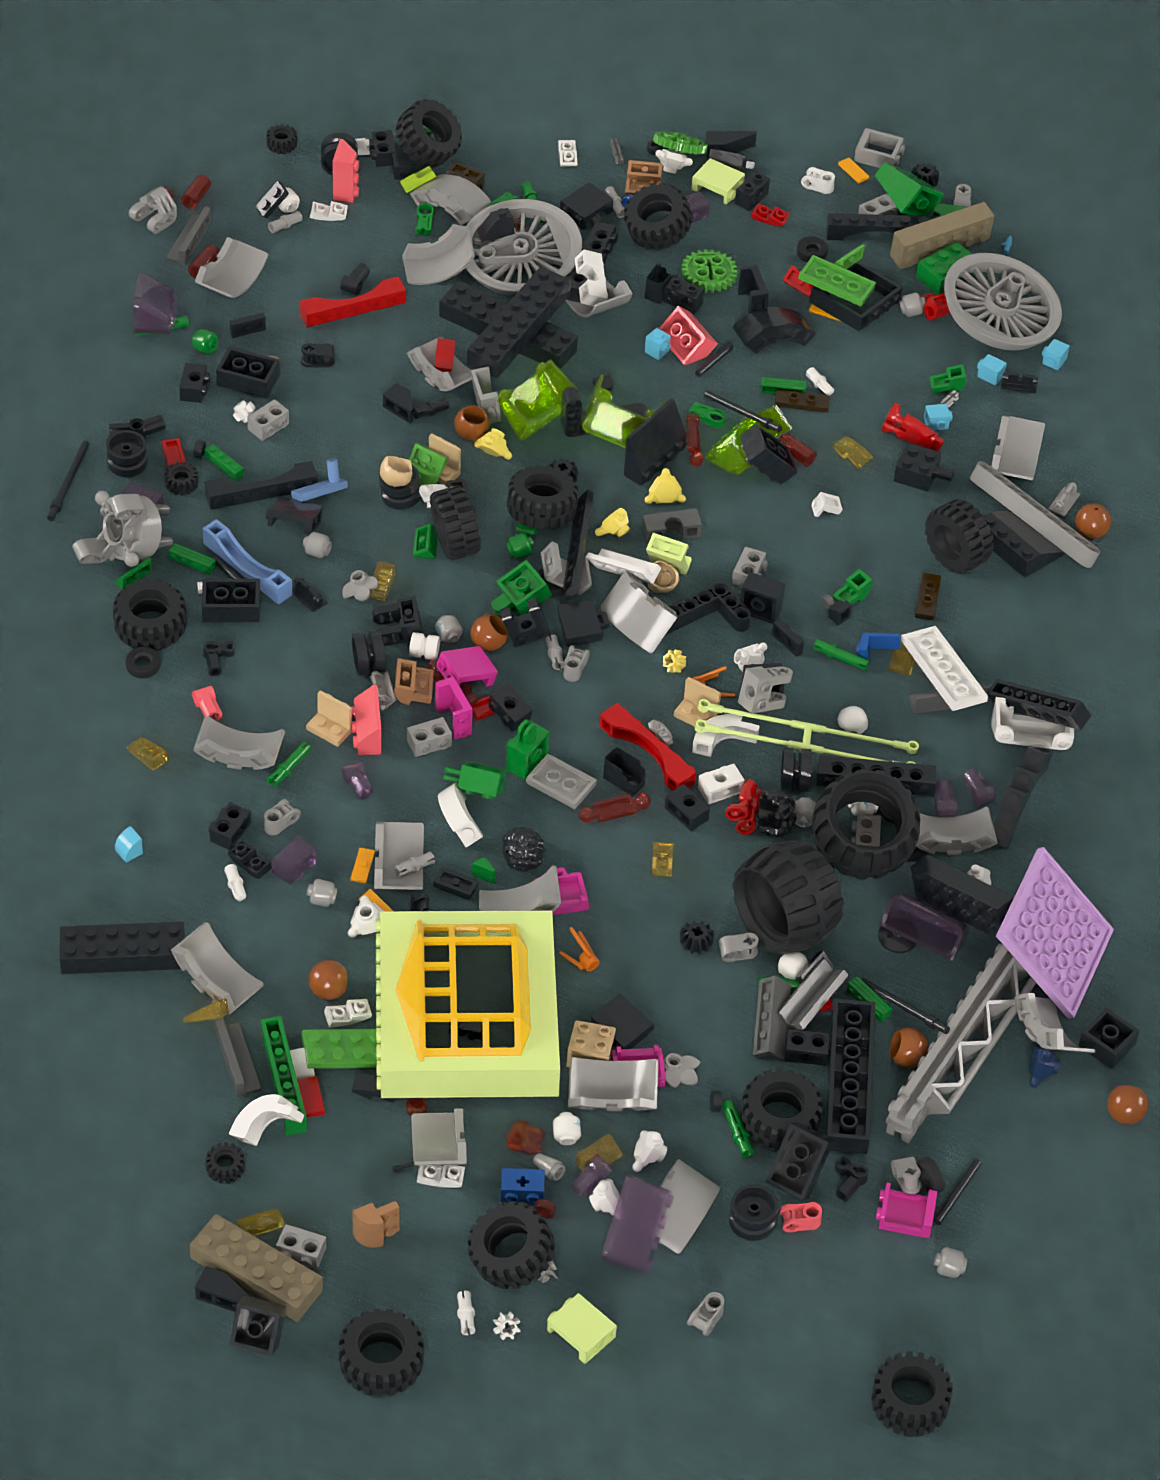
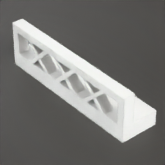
M601 549L598 555L588 552L586 556L598 569L622 575L626 570L641 581L650 584L654 583L661 570L658 564Z

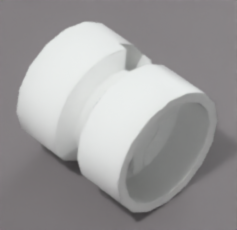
M413 632L409 656L421 658L424 655L425 659L437 660L440 636L428 635L426 638L422 633Z

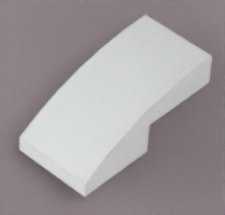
M558 140L560 166H577L575 140Z
M331 201L330 206L313 202L310 218L325 221L345 220L348 205Z
M367 999L347 1000L346 1005L326 1006L324 1010L329 1028L351 1025L372 1017Z
M458 1165L420 1166L417 1183L437 1187H461L465 1167Z

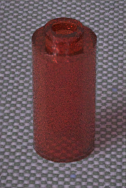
M204 175L196 176L181 197L183 206L188 209L196 208L211 187L209 178Z
M207 245L190 264L188 272L193 278L196 279L200 266H205L211 261L216 262L218 260L217 255L220 252L218 247Z
M790 433L782 434L779 437V440L789 447L792 458L803 466L809 467L816 459L817 453Z

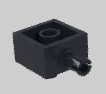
M907 442L895 468L894 482L928 492L935 477L951 482L954 470L939 467L941 452Z

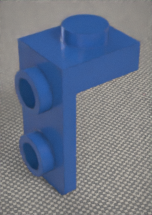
M862 633L861 642L857 643V655L869 660L870 649H901L900 634Z

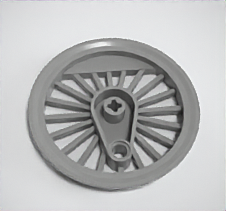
M514 199L499 202L480 211L466 225V227H469L472 245L483 246L480 249H474V256H479V259H472L466 267L467 271L483 286L504 295L515 296L525 283H522V268H525L528 279L532 277L529 266L535 272L541 266L566 277L575 268V257L582 251L580 230L574 220L560 208L543 201ZM508 208L513 218H521L520 231L516 232L515 230L513 235L493 239L494 242H481L480 238H478L476 230L493 211ZM525 218H534L529 231L524 232ZM539 221H545L546 224L533 235ZM549 230L550 234L542 237ZM547 263L559 265L562 267L558 270ZM516 268H518L517 284L510 283ZM496 269H499L492 277L487 275L488 273ZM510 269L504 282L499 281L498 279Z
M977 253L956 261L946 274L944 292L952 317L966 333L986 345L1004 350L1028 349L1048 340L1054 335L1060 325L1062 309L1055 290L1040 273L1019 260L1000 254ZM981 272H987L990 285ZM970 273H974V275L976 276V278L978 279V281H976V280L970 275ZM994 273L1001 274V280L996 283ZM963 277L969 284L963 282L960 278ZM955 285L965 291L955 289ZM1030 291L1035 295L1033 297L1021 299L1023 295L1027 294ZM957 297H960V298H963V299H966V300H958ZM1040 302L1042 306H1032L1027 304ZM962 307H970L971 309L963 310ZM1034 313H1044L1046 317ZM989 317L986 323L982 321L983 319ZM992 320H995L994 327L990 326ZM1000 322L1002 325L1003 332L999 331ZM1035 322H1038V323H1041V324H1045L1046 326H1045V328H1044V327L1038 325V324L1035 323ZM1009 328L1011 329L1015 337H1011ZM1029 328L1033 329L1034 331H1036V332H1038V333L1035 334V333L1032 332Z

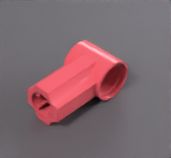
M208 686L192 691L194 703L197 708L200 707L204 717L209 716L218 722L222 718V712L216 702L213 687Z

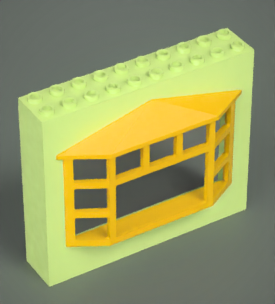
M552 911L380 912V920H376V932H380V934H376V948H380L376 949V963H380L376 965V979H380L376 980V995H380L376 996V1011L381 1012H376V1026L381 1028H376L377 1043H381L377 1044V1076H381L377 1077V1090H381V1098L559 1097L560 1057ZM449 945V962H425L424 946ZM455 945H511L513 1013H457ZM425 971H450V987L426 988ZM425 996H450L451 1012L425 1013ZM514 1021L515 1046L513 1048H490L489 1022ZM426 1022H451L450 1048H426ZM457 1022H483V1047L458 1048Z

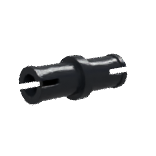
M446 398L435 402H426V405L413 408V412H416L413 416L415 419H419L427 415H435L438 411L449 409V405H445L449 402Z

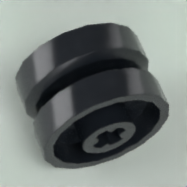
M333 133L323 139L321 143V166L329 175H333V159L340 139H344L357 153L358 160V144L351 135Z
M124 430L116 432L108 438L106 442L107 464L112 473L122 477H131L145 470L147 466L146 440L141 434L135 431Z
M413 465L411 480L405 486L394 487L388 485L379 475L381 497L388 507L406 509L414 506L420 500V476L418 470Z
M380 631L369 632L367 640L363 633L352 634V652L357 675L369 674L370 664L373 671L385 672V648Z
M783 747L781 790L791 791L794 786V779H796L798 791L808 792L810 779L812 778L811 749L801 748L798 753V760H796L794 748Z
M746 1185L734 1193L730 1205L729 1225L736 1235L749 1241H758L767 1238L773 1232L778 1213V1200L774 1193L760 1185Z

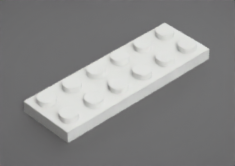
M936 626L901 635L902 643L952 711L987 702L988 695Z

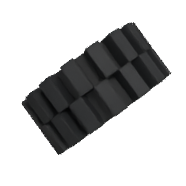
M277 124L275 128L273 126L267 130L268 149L272 150L273 153L277 151V154H280V152L286 154V151L288 153H291V150L294 151L295 147H297L296 130L293 127L289 128V125L284 126V124H281V126Z
M183 461L182 464H179V462H176V465L170 464V467H167L165 471L166 489H169L170 493L174 491V495L180 493L181 496L185 492L187 495L190 494V491L194 492L195 488L197 489L198 471L194 465L191 467V463L186 465V462ZM185 477L187 479L177 480L176 478Z
M224 1142V1146L218 1143L217 1148L212 1146L211 1151L208 1150L206 1156L208 1176L212 1177V1180L215 1182L219 1179L220 1184H223V1180H226V1184H230L231 1179L235 1182L237 1177L241 1178L242 1172L244 1173L245 1157L241 1148L238 1146L235 1149V1144L231 1143V1146H228V1142ZM222 1159H230L234 1162L229 1167L217 1165V1162Z

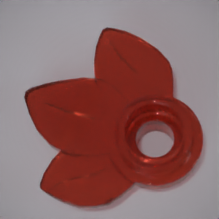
M525 1120L517 1121L512 1125L511 1132L507 1134V1146L514 1151L522 1149L529 1154L541 1153L542 1149L538 1143L544 1138L545 1132L539 1127H529Z

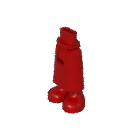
M895 402L886 417L881 431L884 433L893 432L897 434L896 438L939 452L944 439L940 438L938 433L935 434L934 430L909 413L905 417L902 416L900 413L901 406Z

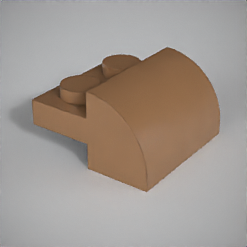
M629 160L625 196L633 195L636 191L639 192L642 187H649L650 184L655 183V185H659L662 178L663 163Z
M398 658L394 690L396 698L406 705H410L411 701L430 704L432 700L434 670L416 667V661Z
M391 1202L377 1209L373 1203H369L353 1210V1235L355 1239L366 1247L377 1248L384 1246V1237L393 1236L399 1231L400 1207L397 1202Z

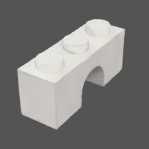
M583 250L575 257L576 272L588 279L579 287L580 301L582 304L594 306L608 299L603 268L604 263L602 261V254Z

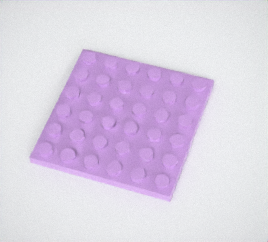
M1042 847L1037 849L996 937L1063 1014L1070 1019L1076 1015L1114 929L1048 851Z

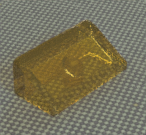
M902 641L901 649H894L888 670L911 675L915 659Z
M607 1134L577 1153L576 1164L590 1177L621 1157L622 1152L613 1137Z
M278 1208L237 1219L236 1224L239 1228L254 1236L284 1227V1219Z

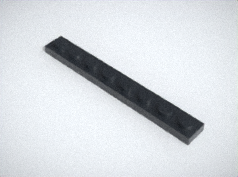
M589 489L578 498L577 511L573 520L561 596L567 601L572 596H576L581 588L580 580L582 578V567L584 566L583 560L588 541L587 534L590 528L591 508L594 503V493Z

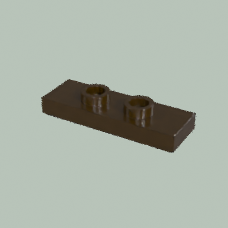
M777 390L775 406L828 413L830 396Z
M923 573L915 614L916 618L934 620L941 575Z

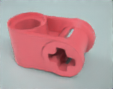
M815 1202L787 1204L780 1208V1214L783 1216L784 1221L782 1227L785 1232L815 1230L821 1225L822 1208Z

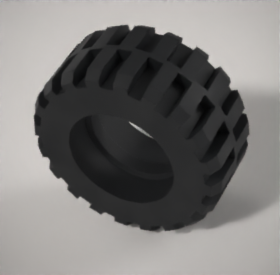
M423 99L416 101L399 116L396 123V130H398L396 131V136L399 138V145L404 149L403 152L408 154L412 161L415 160L417 164H424L426 167L442 165L457 153L462 143L461 126L457 122V117L453 116L452 111L445 107L446 105L439 104L436 100ZM422 125L426 126L433 133L436 141L426 134Z
M654 183L650 184L649 187H642L639 192L633 193V197L629 198L624 208V220L632 240L643 248L645 246L646 249L652 250L655 248V250H661L664 247L666 249L670 248V245L679 243V240L683 239L686 236V232L688 233L691 228L692 214L686 196L679 188H675L670 184L666 186L665 183H659V185ZM655 212H670V214L661 221H645L651 214Z
M530 466L525 470H519L511 477L508 484L507 508L513 519L519 521L520 524L528 525L529 528L533 529L536 527L539 530H544V528L551 530L568 524L576 515L578 485L568 473L562 472L558 468L553 469L551 466H536L533 468Z
M457 485L433 492L430 495V509L435 530L446 557L450 560H457L477 554L481 548L479 530L474 511L463 487Z
M960 499L951 500L933 510L928 515L925 523L927 544L930 545V550L936 556V560L940 561L944 568L959 574L967 573L988 561L994 547L990 525L985 521L984 515L980 514V510L974 508L970 502Z
M145 579L143 582L139 580L134 582L133 585H127L114 599L113 619L115 632L120 640L124 641L128 646L132 645L134 649L149 647L157 651L162 647L167 648L171 646V643L177 642L179 637L185 632L187 620L184 597L177 588L172 587L167 582L162 583L161 580L156 579L155 581ZM147 611H156L163 614L154 619L137 617L138 614Z
M776 1069L774 1072L771 1070L765 1071L764 1075L759 1074L754 1077V1081L752 1080L748 1083L742 1099L741 1122L745 1130L748 1131L749 1136H753L754 1142L763 1144L764 1148L769 1149L771 1147L775 1148V1151H779L790 1124L794 1122H799L818 1132L823 1100L820 1097L819 1089L817 1087L814 1088L815 1084L810 1079L806 1080V1076L801 1073L799 1075L795 1074L793 1070L783 1071V1069ZM772 1102H785L794 1106L800 1113L791 1118H778L769 1114L764 1109V1106Z
M508 1202V1205H504V1203L497 1204L496 1208L486 1210L487 1213L484 1216L480 1215L477 1219L478 1223L476 1225L473 1224L470 1230L472 1235L468 1236L467 1243L469 1246L467 1250L471 1257L470 1260L483 1279L494 1287L499 1285L501 1289H508L509 1286L512 1289H518L520 1285L524 1284L527 1286L531 1284L530 1281L533 1279H539L541 1277L540 1273L548 1269V1261H552L554 1256L552 1251L555 1249L553 1234L541 1214L535 1208L529 1207L525 1203L521 1202L517 1205L516 1202ZM515 1233L528 1234L524 1247L517 1254L507 1258L495 1257L496 1248L505 1237Z
M380 1308L373 1309V1312H368L367 1310L361 1313V1317L355 1316L352 1318L350 1324H346L343 1334L340 1335L339 1339L340 1370L344 1374V1379L347 1383H352V1388L360 1391L361 1389L363 1394L368 1396L371 1393L376 1394V1397H383V1394L393 1396L396 1395V1391L403 1392L407 1390L408 1384L410 1386L413 1385L417 1380V1376L421 1374L424 1361L423 1337H421L419 1327L415 1326V1322L408 1317L406 1319L404 1313L399 1311L394 1313L393 1309L387 1308L386 1311H380ZM376 1342L391 1343L402 1352L398 1358L387 1363L369 1361L361 1354L365 1347Z

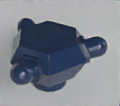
M1040 1045L1033 1047V1054L1030 1058L1029 1072L1032 1078L1029 1084L1032 1088H1036L1040 1081L1042 1082L1044 1078L1050 1077L1051 1074H1057L1060 1067V1058H1056V1055L1051 1050L1042 1048Z

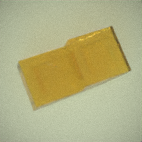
M844 436L832 446L843 459L848 457L858 469L862 468L873 458L865 448L847 436Z
M653 842L652 875L672 877L673 843Z

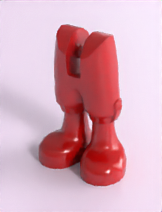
M748 779L741 788L738 798L740 804L730 805L725 812L729 820L738 821L736 831L741 835L753 833L756 827V814H758L759 810L757 808L759 805L758 800L762 791L757 788L758 785L752 779Z

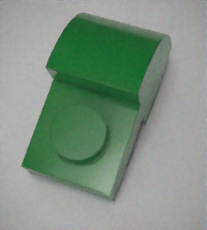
M964 365L947 367V373L929 376L932 393L948 390L950 392L952 390H956V392L961 391L967 381Z
M858 569L846 579V585L833 594V600L836 602L839 600L843 602L848 601L852 605L856 601L861 603L872 588V579L861 569Z

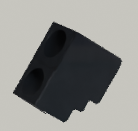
M657 263L647 276L644 298L661 304L664 300L665 286L672 277L677 278L678 274L671 276V273L668 274L665 267H661V264L658 266Z
M614 748L605 756L603 778L633 797L645 785V769L640 765V760L620 748ZM629 781H634L638 784L637 789L633 792L632 785L628 783Z

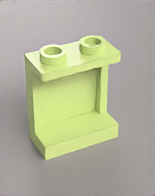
M710 158L693 176L691 190L698 192L702 187H705L723 195L724 204H728L736 197V189L745 182V174Z
M653 533L646 549L650 562L665 561L673 565L679 574L686 576L692 561L691 557L685 556L689 547L688 544Z
M579 1293L573 1298H568L563 1307L558 1311L552 1312L547 1319V1331L549 1333L556 1331L578 1350L579 1359L584 1364L616 1337L617 1325Z

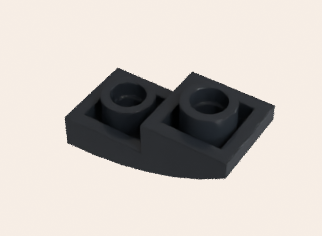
M243 841L227 852L228 856L237 865L256 879H259L272 869L271 862L257 855L256 849Z
M357 1074L352 1092L370 1100L374 1095L381 1098V1090H377V1077L381 1076ZM382 1098L391 1103H394L396 1098Z

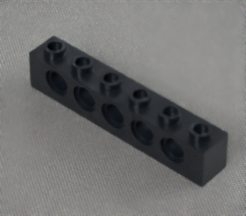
M596 222L582 247V251L588 250L602 254V261L605 264L607 255L611 253L613 244L618 240L616 225ZM575 266L566 276L571 279L570 296L566 300L581 303L579 287L588 279L584 275L578 274Z
M996 679L986 693L993 703H995L996 697L1006 698V705L1008 707L1012 706L1015 713L1077 730H1082L1092 716L1082 701Z
M819 755L816 786L827 787L835 782L838 777L850 772L853 774L856 770L868 769V771L880 770L885 772L886 775L893 778L896 777L902 782L905 789L908 788L912 794L933 796L936 783L935 765Z

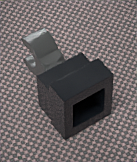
M829 594L821 597L825 601L821 606L829 609L828 618L839 626L851 618L852 604L848 601L843 602L839 600L835 603Z

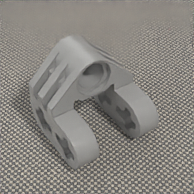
M158 187L142 196L140 201L130 208L129 217L139 222L155 210H158V213L150 218L147 223V229L157 234L176 220L177 207L164 187Z

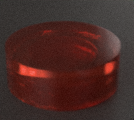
M409 1098L406 1102V1111L410 1116L417 1113H426L427 1102L424 1098Z
M538 1200L534 1206L543 1218L548 1219L555 1215L556 1206L549 1200Z

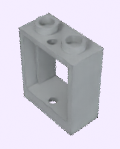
M865 128L856 147L854 161L878 168L884 162L898 166L901 158L900 155H903L905 151V145H903L904 138ZM869 144L894 151L890 155L867 148Z

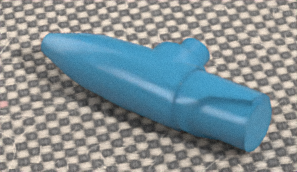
M1011 235L1006 239L1005 243L1002 242L1001 246H1004L1003 254L1005 255L1011 249Z

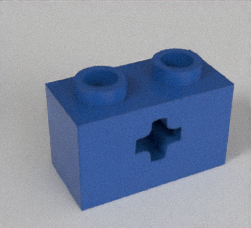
M502 1168L500 1202L543 1203L545 1170Z

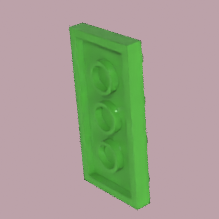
M815 255L810 258L798 279L859 306L863 305L876 284L872 280Z
M376 1029L302 1030L301 1037L305 1050L307 1069L377 1068V1044L381 1043H377Z

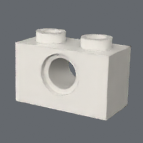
M731 764L699 775L698 789L707 804H711L740 794L745 780L735 764Z

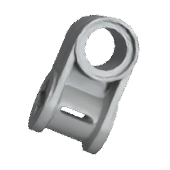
M960 184L956 187L953 205L971 206L970 186Z
M572 645L569 647L564 661L563 676L567 681L574 682L579 680L584 667L587 665L590 650L576 649Z
M281 800L277 805L265 812L264 831L269 835L279 834L299 819L301 811L289 805L288 800Z
M753 933L727 935L718 941L722 960L727 963L753 959L758 954V937Z
M907 1157L892 1160V1173L902 1191L906 1194L918 1193L921 1189L919 1183L921 1171L916 1164L915 1158Z
M717 1292L709 1293L698 1308L692 1312L687 1325L698 1328L703 1332V1335L708 1336L723 1315L724 1297ZM710 1305H717L718 1307L713 1308Z

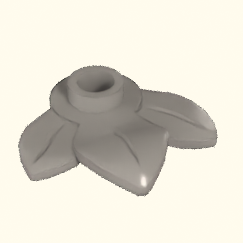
M357 570L351 574L350 582L343 587V598L354 596L358 601H365L370 596V589L378 587V581L375 577L368 576L362 570Z
M676 1053L667 1055L664 1058L667 1083L674 1088L678 1087L680 1083L685 1085L697 1084L698 1077L694 1069L700 1065V1061L689 1055L683 1057Z

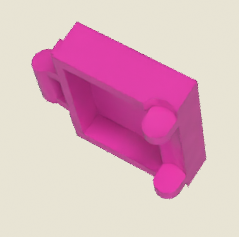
M564 867L557 868L561 904L552 915L589 910V902L581 872L567 874Z
M654 1045V1048L621 1049V1046L616 1047V1050H612V1061L658 1059L657 1087H665L664 1060L662 1048H659L658 1045Z

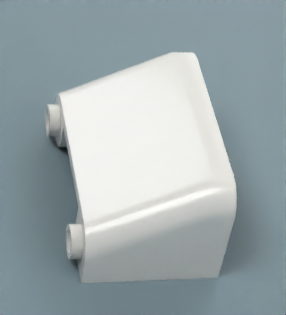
M996 697L991 717V728L997 741L1057 750H1066L1072 746L1074 728L1030 716L1013 714L1014 708L1006 705V698Z

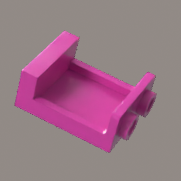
M480 646L443 651L436 664L445 679L454 676L459 686L462 682L482 680L486 687L493 686L498 673Z
M454 676L436 682L435 708L438 713L450 710L453 715L452 736L454 740L471 735L473 709Z
M886 1183L885 1190L881 1189L879 1202H882L883 1205L878 1207L876 1220H880L878 1229L930 1238L938 1191L929 1190L928 1197L906 1194L901 1191L891 1190V1183Z

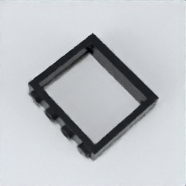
M858 261L847 268V270L876 282L874 290L884 295L883 299L860 315L828 296L831 293L814 286L811 289L809 302L855 330L860 331L901 301L903 287Z

